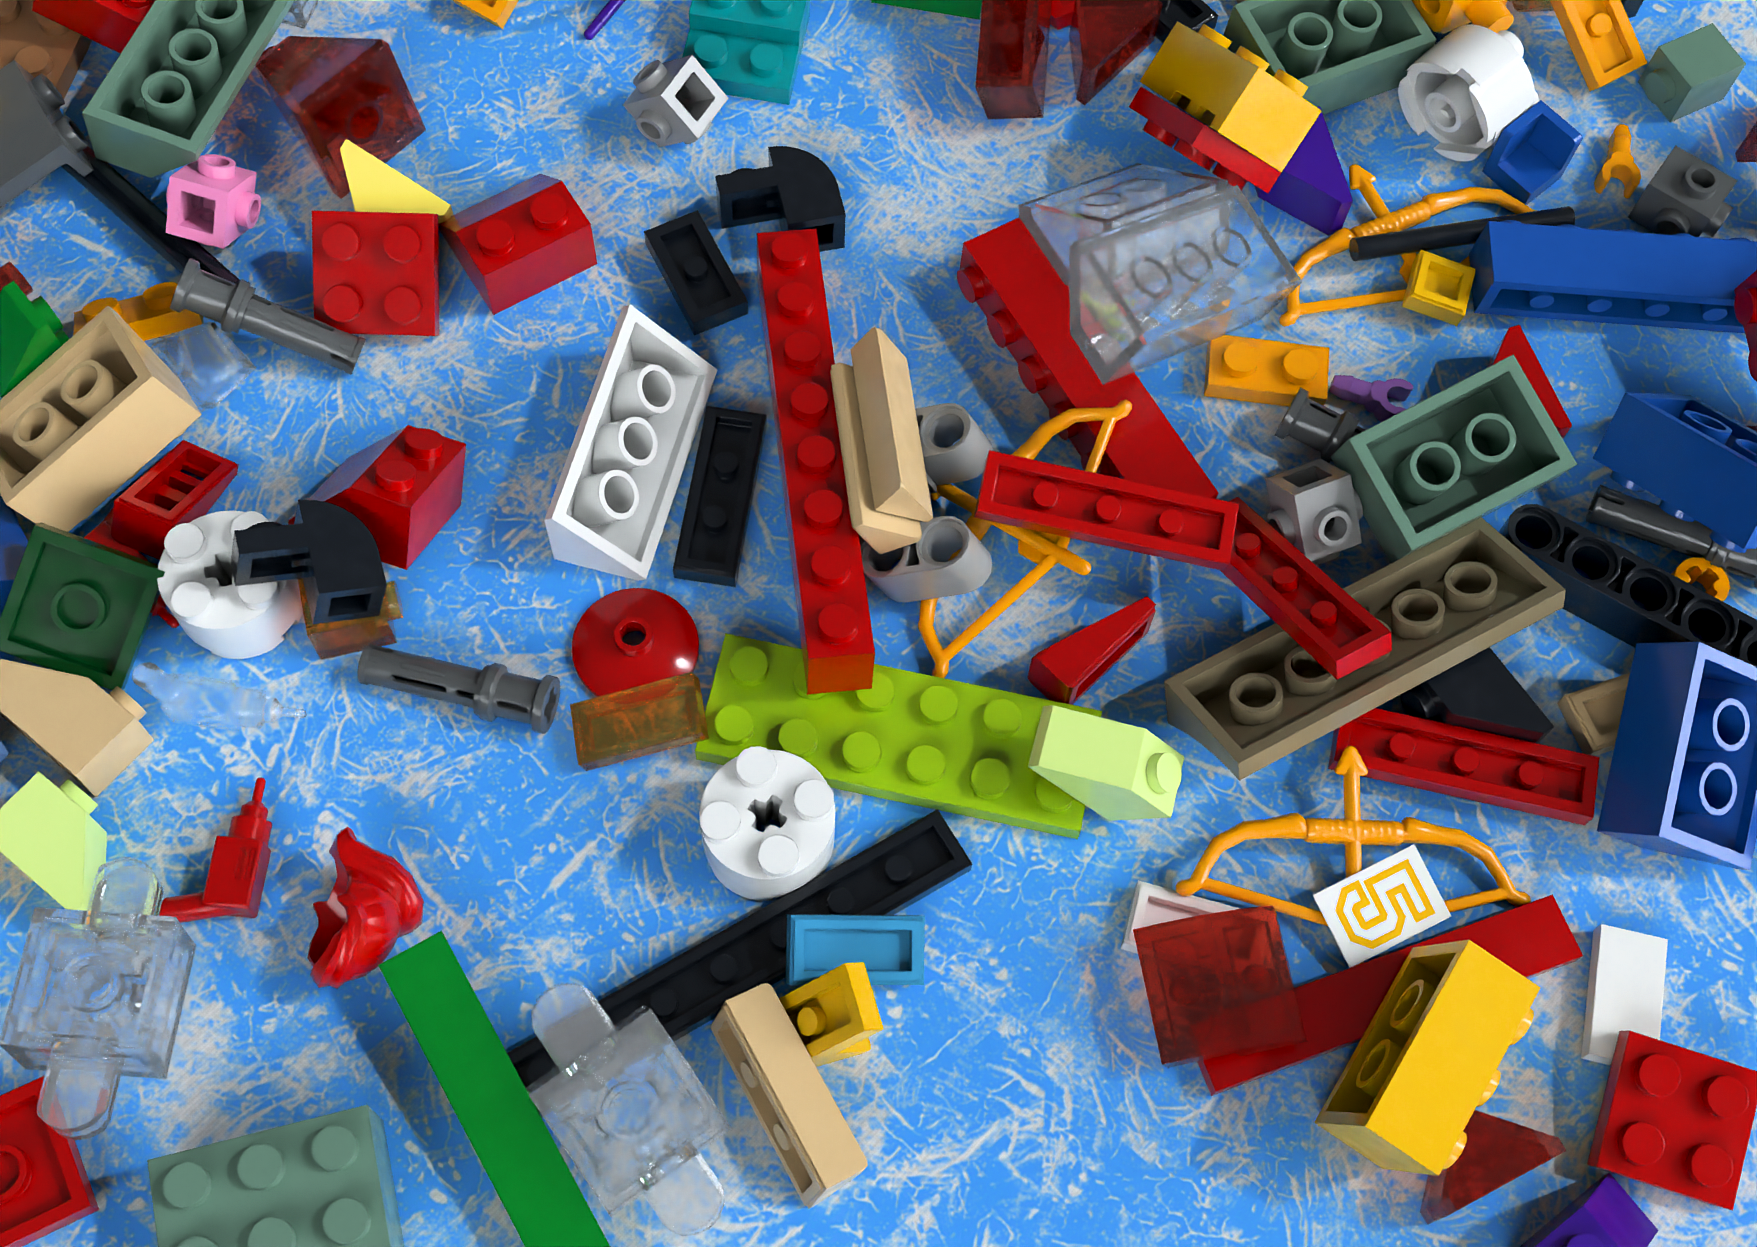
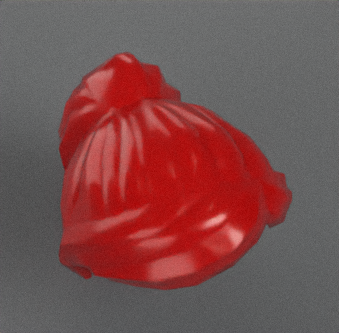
M349 827L342 829L336 835L329 850V853L335 860L337 879L327 901H317L313 904V909L318 917V927L310 942L307 958L313 966L310 976L318 988L331 986L338 989L347 981L366 976L384 962L393 949L397 938L413 932L422 924L424 901L412 874L394 857L375 850L357 840L353 830Z

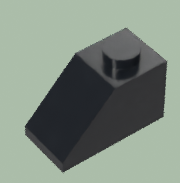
M1490 647L1400 695L1401 702L1410 716L1539 744L1554 728V725Z

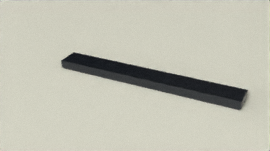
M937 809L525 1042L507 1054L541 1117H544L711 1021L717 1016L726 1000L763 983L773 985L785 978L787 914L894 915L971 871L972 862Z

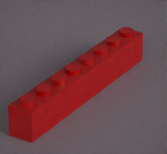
M803 229L756 233L757 281L807 695L872 689L875 648L859 534L852 528L834 403L830 370H832L831 365L835 364L817 230Z

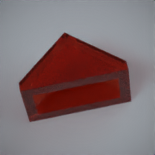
M1075 0L1069 41L1076 100L1086 105L1154 41L1162 10V2L1159 0Z
M1474 1110L1463 1130L1467 1134V1141L1459 1158L1449 1168L1442 1169L1439 1176L1428 1175L1420 1213L1427 1225L1562 1154L1566 1149L1558 1137Z

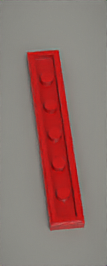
M1552 894L1191 1025L1185 1030V1034L1209 1092L1213 1096L1359 1042L1413 947L1471 940L1527 979L1573 963L1580 959L1583 954Z

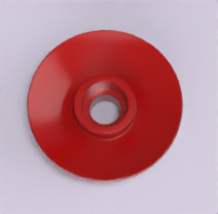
M647 588L622 589L600 598L582 615L572 638L573 663L582 683L598 698L622 707H646L670 698L688 682L695 670L699 657L698 632L688 611L672 597ZM640 631L645 634V639L638 645L631 646L622 641L624 635L629 632Z

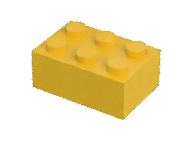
M1471 940L1413 947L1314 1123L1382 1169L1439 1176L1442 1169L1449 1168L1461 1155L1467 1141V1134L1463 1130L1475 1108L1486 1103L1495 1092L1501 1077V1073L1497 1068L1509 1045L1517 1043L1529 1029L1534 1017V1011L1530 1007L1541 987Z

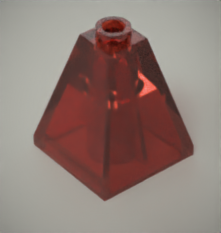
M288 36L276 46L267 48L255 65L272 100L333 193L340 199L350 192L340 148L346 139L386 163L426 131L391 48L382 39Z

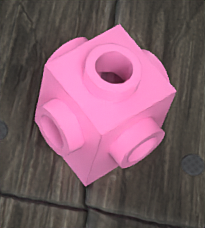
M206 154L201 155L197 161L187 164L172 174L169 178L166 193L168 204L166 233L193 240L203 245L224 249L247 230L252 229L257 223L261 210V197L255 193L257 172L237 167L236 162L229 157Z

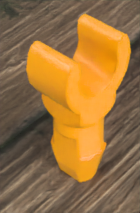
M1618 124L1610 137L1606 161L1594 181L1595 191L1598 194L1603 192L1611 177L1622 181L1625 188L1624 197L1627 199L1632 196L1640 183L1641 172L1634 163V157L1631 155V133L1627 125Z

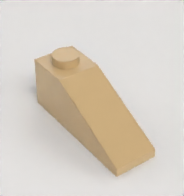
M0 659V715L95 797L154 741L152 736L139 722L146 714V711L120 687L116 686L108 694L89 677Z

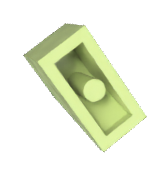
M1049 705L1043 706L1028 767L1108 821L1171 818L1177 789L1181 782L1184 756L1145 728Z
M38 771L0 808V852L76 919L95 933L104 924L107 832L90 816L98 807V804L71 780L67 779L58 788Z

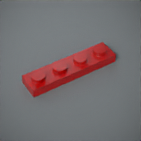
M989 450L985 460L974 518L1224 571L1230 563L1239 504Z
M1236 497L1228 501L1238 503L1239 510L1230 563L1224 571H1220L1336 680L1392 651V636L1388 628L1243 500Z
M1377 708L1335 729L1333 733L1328 769L1335 770L1344 749L1347 746H1354L1368 770L1367 775L1363 777L1586 825L1594 818L1600 759L1597 756Z

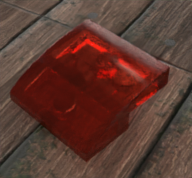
M1273 905L1199 915L1133 929L1161 1063L1165 1067H1175L1233 1053L1245 1056L1307 1042L1278 917Z

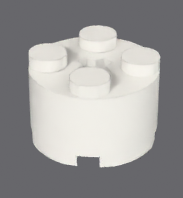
M1462 25L1451 31L1406 70L1408 71L1407 76L1400 81L1398 88L1399 102L1403 114L1410 127L1418 136L1427 130L1428 133L1440 142L1433 148L1440 155L1455 161L1465 162L1474 160L1497 142L1501 132L1508 125L1539 102L1532 77L1522 59L1524 48L1518 37L1507 30H1501L1496 33L1479 25Z
M219 511L201 516L190 523L176 525L165 537V549L158 565V569L165 571L163 577L157 578L161 597L185 633L198 645L210 650L212 654L227 659L251 658L273 650L285 640L283 634L292 626L294 621H300L306 607L307 595L303 578L235 586L231 568L234 530H244L257 523L269 522L265 516L255 511Z
M756 746L743 750L739 756L723 765L710 779L700 803L699 820L706 858L714 875L726 888L750 900L773 901V898L783 897L825 872L834 848V794L824 777L814 766L794 754ZM770 819L780 822V828L769 825L764 832L758 831L756 827L758 822L767 823Z

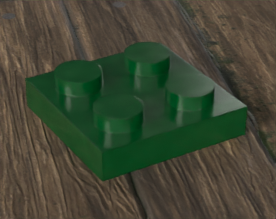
M42 522L35 524L0 617V651L56 671L89 677L97 685L113 690L116 686L123 690L127 684L160 595L157 578L163 577L165 571L158 569L157 564Z

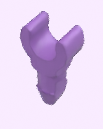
M1335 375L1330 384L1329 392L1344 401L1348 400L1364 405L1368 412L1373 413L1380 422H1383L1406 410L1405 408L1392 405L1388 398L1406 401L1413 389V385L1404 379L1397 378L1389 379L1385 382L1376 380L1371 383L1354 378V376Z

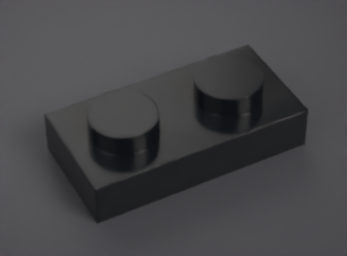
M698 210L644 231L645 244L694 336L748 314V301Z

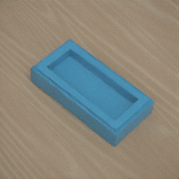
M787 914L786 983L789 985H805L844 963L864 962L871 985H924L925 916Z

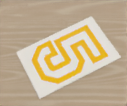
M1415 844L1313 895L1349 968L1451 917Z

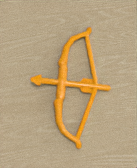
M1353 164L1349 167L1350 189H1359L1377 218L1355 226L1352 229L1345 227L1339 229L1320 244L1307 250L1300 256L1287 274V311L1280 316L1279 323L1286 327L1294 324L1300 315L1403 301L1406 289L1300 304V282L1310 268L1327 257L1349 249V243L1352 238L1403 231L1426 222L1431 216L1471 202L1497 204L1515 214L1537 210L1531 209L1500 189L1471 186L1455 191L1428 194L1423 196L1420 202L1390 212L1372 184L1376 181V177L1361 166ZM1416 252L1400 255L1404 263L1399 273L1407 284L1413 260L1417 256ZM1469 256L1460 263L1470 266Z
M1122 400L1113 408L1068 409L1041 424L1029 439L1011 455L1034 460L1054 435L1073 424L1103 421L1084 470L1096 473L1116 421L1129 414L1132 410V403L1128 400ZM952 484L938 485L937 493H932L931 499L936 501L942 496L971 512L972 515L965 524L979 541L983 539L992 525L1018 539V553L1036 563L1037 566L946 648L941 646L933 626L936 603L939 598L921 600L918 629L935 663L932 676L945 678L948 674L949 660L1057 563L1083 576L1091 571V564L1067 549L1071 538L974 518L978 499ZM961 549L953 553L948 559V561L955 558L959 554Z
M1347 746L1344 749L1335 768L1336 774L1343 775V819L1304 818L1299 813H1289L1268 819L1243 821L1213 837L1191 877L1187 880H1180L1176 884V892L1181 896H1191L1202 889L1328 926L1321 911L1209 878V873L1223 851L1251 839H1303L1308 843L1344 844L1346 878L1362 870L1361 845L1399 846L1402 843H1418L1458 847L1483 861L1497 883L1498 888L1443 900L1449 912L1502 900L1508 901L1515 907L1531 902V898L1527 893L1515 889L1493 849L1461 829L1439 826L1413 817H1405L1401 823L1393 820L1361 819L1360 776L1367 775L1368 770L1354 746Z

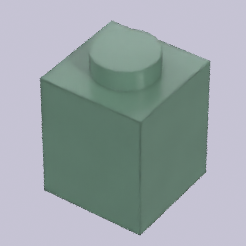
M1712 23L1658 46L1638 83L1644 89L1648 99L1659 108L1669 122H1673L1723 100L1746 63Z

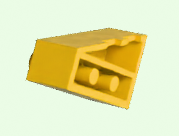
M1177 21L1139 82L1282 172L1321 113L1320 109L1303 98L1309 87L1281 69H1278L1275 75L1271 76L1265 72L1270 64L1242 46L1238 48L1236 53L1231 52L1228 48L1232 41L1209 26L1203 24L1199 31L1196 32Z

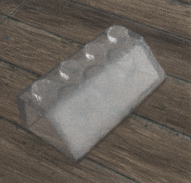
M1236 185L1075 241L1069 247L1070 334L1104 385L1260 321L1298 287L1302 280L1239 186Z

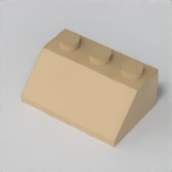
M106 306L0 400V495L7 506L35 524L42 522L69 532L78 523L88 518L95 508L127 480L133 478L145 464L170 442L181 436L202 415L180 379L110 306Z

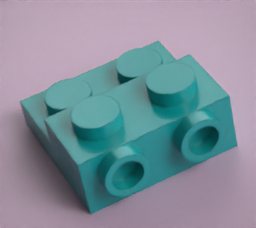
M692 0L688 13L690 29L682 57L693 55L726 95L789 105L810 17V0Z

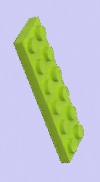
M725 633L695 748L696 760L725 765L728 761L739 756L743 750L750 747L761 746L770 750L785 751L803 758L814 766L831 788L1078 839L1082 828L1085 805L1030 769L1028 764L1043 706L1055 705L1101 717L1102 711L874 664L872 689L807 695L802 649Z

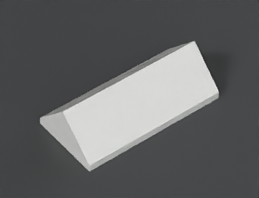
M632 305L622 307L544 522L555 560L640 581L647 579L717 369Z

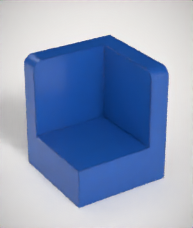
M1540 100L1501 132L1482 172L1507 194L1528 205L1562 177L1583 137L1581 133Z

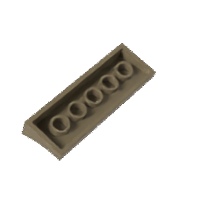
M1481 517L1343 588L1391 631V652L1336 680L1275 623L1165 680L1168 724L1178 728L1201 743L1240 781L1564 608L1566 589Z

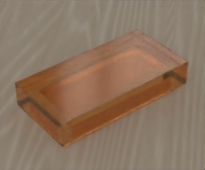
M693 672L570 704L578 765L586 771L709 739L700 680Z

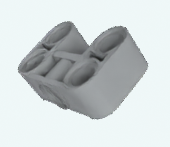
M943 403L915 409L930 500L931 494L937 493L938 485L968 481L983 473L988 451H993L992 444L964 407L956 403ZM954 516L933 517L929 522L920 521L922 531L920 541L883 554L875 551L859 535L864 574L888 598L896 602H914L966 594L981 587L991 574V554L966 524ZM961 549V551L955 558L948 561V559L953 553ZM899 559H901L898 565H896L893 569L890 570L892 565Z

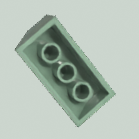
M155 0L82 112L95 158L150 178L197 161L295 0Z

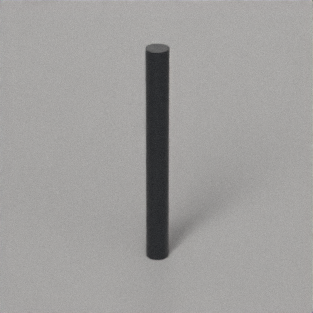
M1570 206L1356 237L1350 240L1349 252L1353 261L1415 253L1420 250L1429 251L1475 244L1488 221L1516 220L1523 224L1575 225V213Z

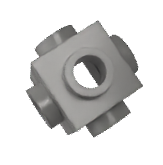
M689 55L661 63L660 60H655L646 65L634 78L633 84L636 88L624 102L623 106L636 120L639 131L647 139L655 142L659 147L681 142L691 144L698 140L709 129L711 121L729 98L693 55Z
M1317 459L1265 478L1271 512L1267 514V523L1314 564L1334 560L1340 555V551L1362 543L1358 520L1362 518L1363 509L1361 500L1353 488L1351 474L1322 459Z

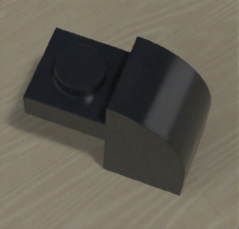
M768 147L769 167L758 169L741 168L729 174L715 176L717 210L722 229L778 219L781 231L816 229L819 252L845 248L846 214L839 187L830 168L815 155L794 147Z
M298 500L294 524L282 525L277 522H261L244 530H234L231 568L235 586L303 578L313 624L379 616L387 587L379 550L369 529L349 511L323 501Z

